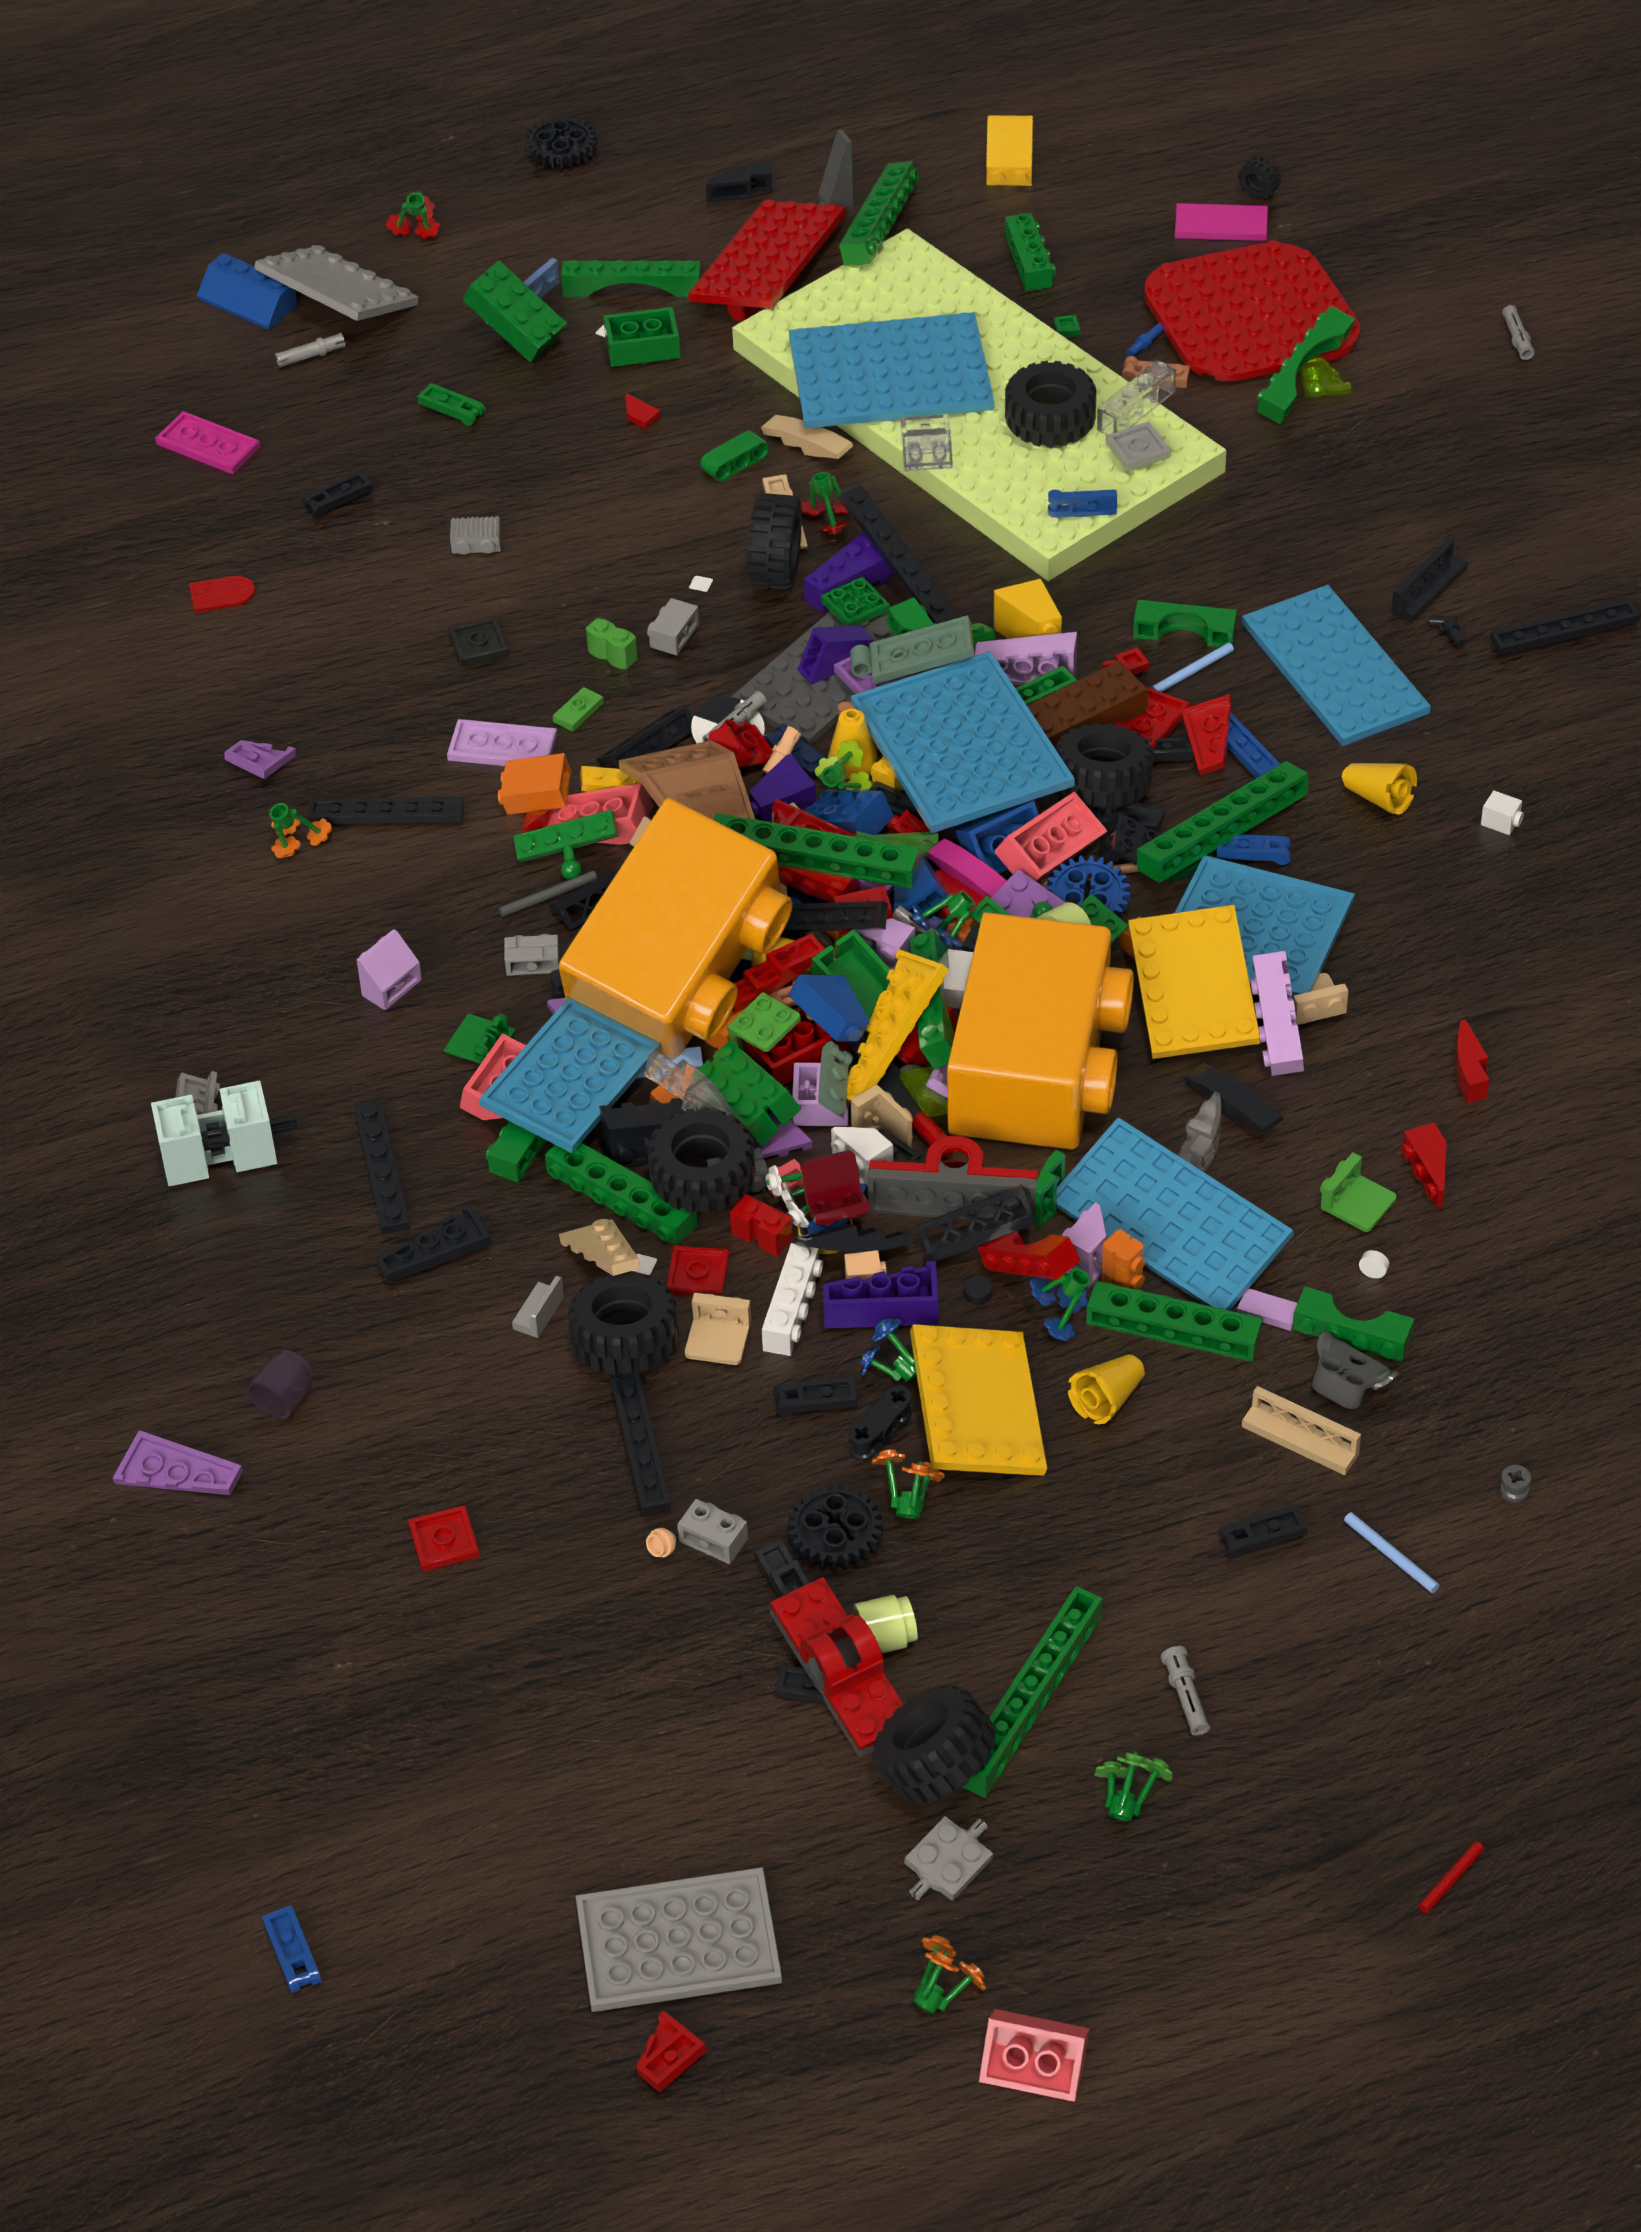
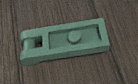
M829 1041L822 1049L818 1103L838 1116L846 1110L848 1067L852 1062L853 1056L847 1051H840L837 1044Z

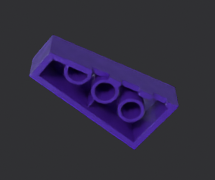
M863 532L804 579V601L824 612L828 608L821 602V595L861 577H864L870 585L877 581L881 584L889 580V576L894 573Z
M936 1260L926 1262V1267L914 1269L911 1265L902 1267L901 1272L886 1275L885 1271L874 1273V1276L869 1279L862 1280L860 1277H854L823 1284L824 1328L876 1327L881 1321L892 1318L894 1320L897 1318L901 1320L898 1326L939 1324Z

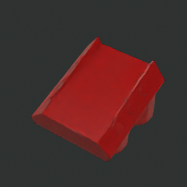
M726 719L719 729L709 732L708 741L712 740L734 752L738 767L767 763L773 753L771 746L755 724L742 722L741 725H738L736 722Z

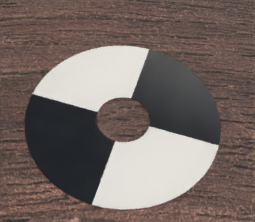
M721 697L704 703L694 714L691 723L692 735L696 743L703 742V736L735 710V706L738 703H743L744 700L733 697ZM757 710L748 723L755 724L764 736V721Z

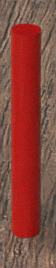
M1475 1841L1418 1904V1908L1423 1913L1428 1914L1484 1851L1481 1843Z

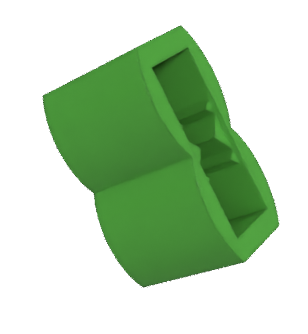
M596 618L586 627L587 647L590 654L597 658L608 660L611 665L620 669H628L637 661L636 637L630 631L616 628L613 623L601 618Z

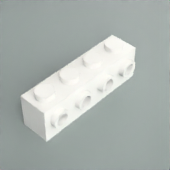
M791 1243L762 1327L763 1351L791 1356L795 1342H798L800 1339L802 1320L807 1318L809 1299L814 1297L816 1278L820 1277L823 1261L819 1260L818 1248Z

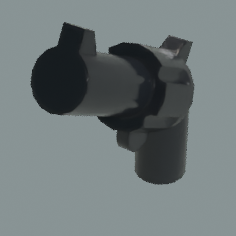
M1456 615L1450 618L1445 616H1429V626H1440L1439 630L1445 632L1448 636L1450 635L1457 647H1462L1468 642V638L1462 637L1459 632L1460 627L1456 622Z

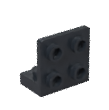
M1119 812L1105 826L1107 832L1101 836L1098 860L1103 857L1105 865L1111 861L1116 864L1122 857L1137 865V849L1161 834Z

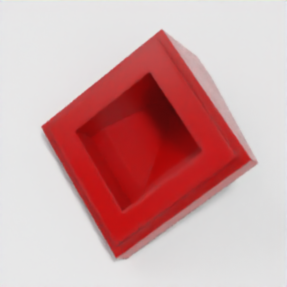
M551 811L527 812L521 832L526 833L547 827Z

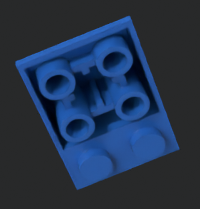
M828 789L819 795V798L813 805L805 809V812L853 834L859 831L870 835H877L894 817L882 791Z

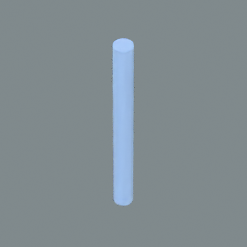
M1229 642L1153 685L1151 689L1159 692L1167 690L1233 652V645Z
M1350 1512L1345 1517L1344 1522L1431 1593L1437 1591L1439 1584L1355 1514Z

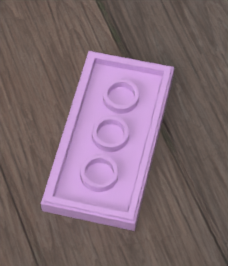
M458 719L447 758L448 761L505 766L507 760L552 755L557 738V729Z

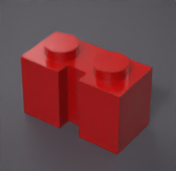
M747 1194L730 1211L731 1233L749 1243L753 1238L758 1240L759 1248L776 1257L793 1239L792 1217Z

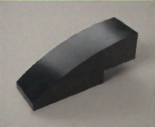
M770 162L739 167L706 181L707 203L752 199L751 193L773 191Z

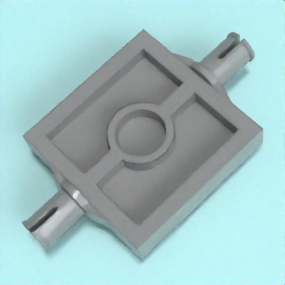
M944 1816L905 1857L904 1862L920 1878V1881L909 1891L912 1897L915 1896L916 1900H920L931 1888L943 1893L953 1901L993 1858V1853L977 1840L987 1829L984 1821L982 1823L981 1819H977L968 1830H965Z

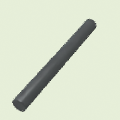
M593 870L499 907V912L502 917H505L597 880V875Z

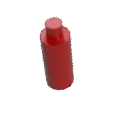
M925 1111L919 1112L913 1117L912 1127L929 1146L937 1140L947 1137L944 1131ZM950 1151L944 1154V1156L950 1157L954 1151Z

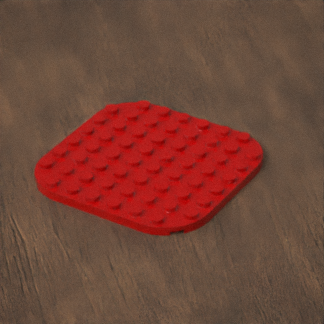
M1275 240L1199 257L1186 258L1171 263H1163L1148 276L1145 283V301L1158 323L1161 324L1162 329L1182 361L1195 373L1201 376L1204 373L1215 376V380L1239 381L1280 372L1284 360L1287 357H1292V352L1297 343L1304 341L1307 330L1310 327L1314 328L1316 326L1315 323L1320 313H1326L1330 306L1355 319L1351 334L1339 349L1320 354L1308 361L1303 367L1339 359L1350 353L1359 339L1360 325L1357 317L1319 261L1308 250Z

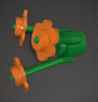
M285 803L275 804L269 813L270 818L273 820L271 826L276 830L279 837L275 841V845L271 847L276 858L292 856L295 850L301 847L300 841L296 840L294 836L285 838L288 833H296V827L300 823L309 828L310 832L307 834V839L310 840L312 846H318L321 842H325L332 830V825L326 819L322 818L319 822L311 823L301 816L296 809H290Z
M889 1449L880 1452V1456L873 1459L872 1464L887 1465L892 1497L891 1508L897 1509L896 1516L918 1519L920 1513H922L923 1501L929 1481L940 1482L945 1474L940 1472L939 1469H932L930 1462L912 1463L911 1468L902 1467L903 1471L915 1473L912 1492L903 1491L901 1492V1497H898L893 1463L903 1461L905 1454H899L896 1450ZM921 1478H923V1481H922V1484H921V1488H920V1491H919Z
M935 1935L930 1939H922L923 1947L933 1951V1953L926 1952L925 1954L930 1960L922 1981L914 1994L913 2003L934 2015L937 2009L944 2012L949 2002L971 1981L982 1991L986 1989L982 1981L985 1976L981 1972V1968L973 1963L968 1966L961 1961L959 1962L960 1969L966 1977L943 1997L944 1989L935 1983L943 1967L950 1971H959V1968L952 1964L956 1952L950 1946V1942L943 1937Z

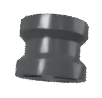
M1510 1465L1503 1470L1500 1494L1504 1499L1510 1502H1521L1528 1497L1531 1483V1474L1528 1469L1520 1465Z

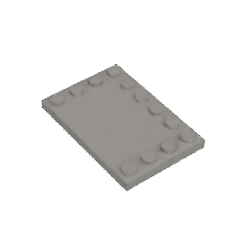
M313 245L307 249H297L290 253L283 252L277 256H266V258L256 260L255 270L356 321L418 304L419 297L410 293L409 289L398 287L391 280L382 279L376 276L375 272L364 270L357 263L348 262L342 259V256L330 253L319 245Z
M763 1867L576 1895L592 2012L782 1983Z

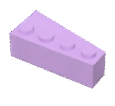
M1077 632L977 642L975 656L991 651L1014 685H1023L1061 666H1064L1075 677Z
M1280 951L1253 956L1255 978L1250 979L1253 995L1258 994L1259 1002L1254 1004L1257 1019L1262 1018L1263 1026L1258 1027L1260 1041L1267 1044V1050L1262 1051L1265 1067L1270 1066L1272 1076L1304 1071L1294 1000H1292L1291 982L1287 969L1286 952Z

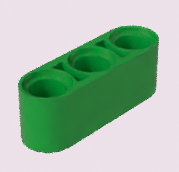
M748 430L707 452L702 457L700 466L715 480L721 482L762 460L769 451V444L753 431Z

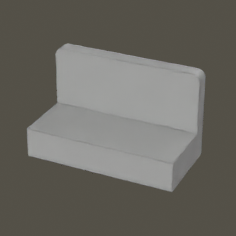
M555 1276L550 1286L541 1282L536 1284L512 1322L514 1330L539 1338L564 1299L562 1277Z

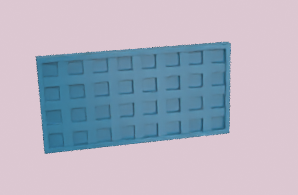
M1329 585L1242 616V625L1341 746L1430 714L1431 706Z
M1119 1117L1057 1187L1058 1209L1078 1221L1080 1214L1084 1210L1088 1211L1094 1203L1099 1204L1106 1232V1240L1116 1230H1123L1131 1236V1239L1135 1238L1144 1244L1143 1257L1146 1259L1144 1266L1203 1305L1224 1308L1228 1311L1234 1307L1294 1236L1291 1228Z

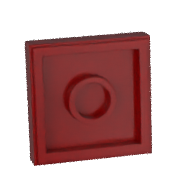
M674 1245L666 1285L670 1289L671 1294L685 1297H693L694 1293L723 1296L730 1257L729 1249Z
M465 1505L408 1519L422 1572L480 1557Z

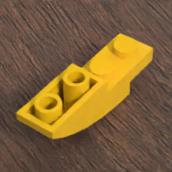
M581 766V791L590 792L640 783L620 771V769Z

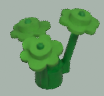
M1126 1752L1125 1758L1117 1756V1760L1128 1763V1768L1121 1767V1764L1118 1762H1104L1103 1766L1096 1767L1095 1776L1108 1779V1795L1105 1808L1109 1809L1108 1815L1118 1820L1132 1821L1133 1816L1139 1815L1141 1805L1156 1778L1171 1781L1173 1773L1168 1770V1764L1158 1758H1153L1151 1761L1138 1755L1137 1752ZM1136 1766H1141L1151 1772L1137 1800L1134 1801L1135 1795L1129 1793L1135 1768ZM1125 1778L1123 1790H1118L1116 1795H1114L1115 1779Z

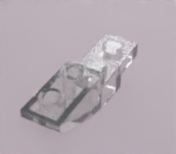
M655 1050L648 1056L644 1076L682 1099L681 1109L686 1111L687 1109L694 1108V1111L702 1110V1108H710V1111L715 1112L718 1109L726 1112V1116L730 1114L734 1116L728 1102L718 1088L693 1065L684 1059L676 1064Z
M1215 1092L1209 1100H1205L1200 1108V1112L1195 1118L1189 1120L1185 1130L1187 1141L1183 1144L1178 1155L1204 1173L1210 1166L1220 1141L1222 1126L1220 1093Z

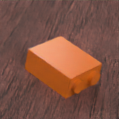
M565 753L507 760L505 762V769L501 772L502 787L498 790V800L500 805L504 806L507 815L566 807L572 771Z

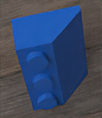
M1034 800L989 814L955 832L961 848L1000 874L1008 870V868L994 851L1008 835L1037 817L1039 813Z

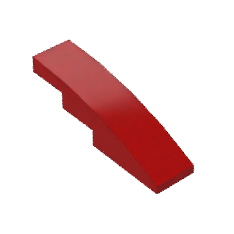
M812 933L767 953L765 962L743 971V979L734 983L738 988L737 998L732 1009L734 1014L747 1008L762 992L767 995L772 994L812 965V958L825 949Z

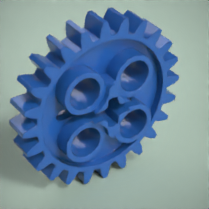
M1081 855L1079 856V862L1076 863L1070 858L1069 866L1060 863V871L1053 869L1052 877L1047 878V886H1045L1047 890L1066 903L1070 902L1079 905L1086 896L1087 877L1092 876L1089 896L1091 894L1094 895L1121 919L1123 918V911L1128 910L1130 884L1127 883V876L1121 875L1120 867L1113 870L1112 861L1105 865L1103 857L1098 862H1094L1093 855H1090L1088 861H1084Z

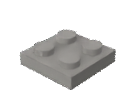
M1150 422L1106 435V444L1127 471L1171 457V449Z

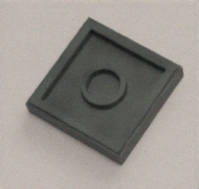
M496 617L448 628L450 639L461 666L509 655L508 646Z

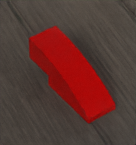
M1465 1019L1460 1022L1455 1067L1460 1090L1466 1103L1487 1098L1489 1078L1486 1075L1488 1056Z

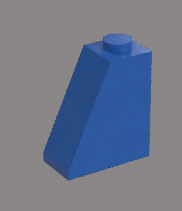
M921 853L920 869L913 888L894 886V912L901 905L910 913H914L912 908L914 904H918L921 910L925 912L948 896L947 891L930 863Z
M799 975L789 992L790 998L836 1041H859L870 1023L845 976Z

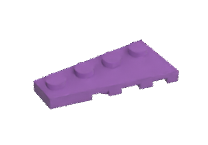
M139 1430L112 1479L115 1484L231 1495L244 1470L239 1464Z

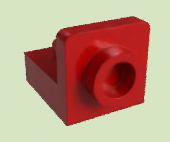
M905 810L900 817L895 814L886 826L890 829L887 834L929 832L928 827L908 810Z

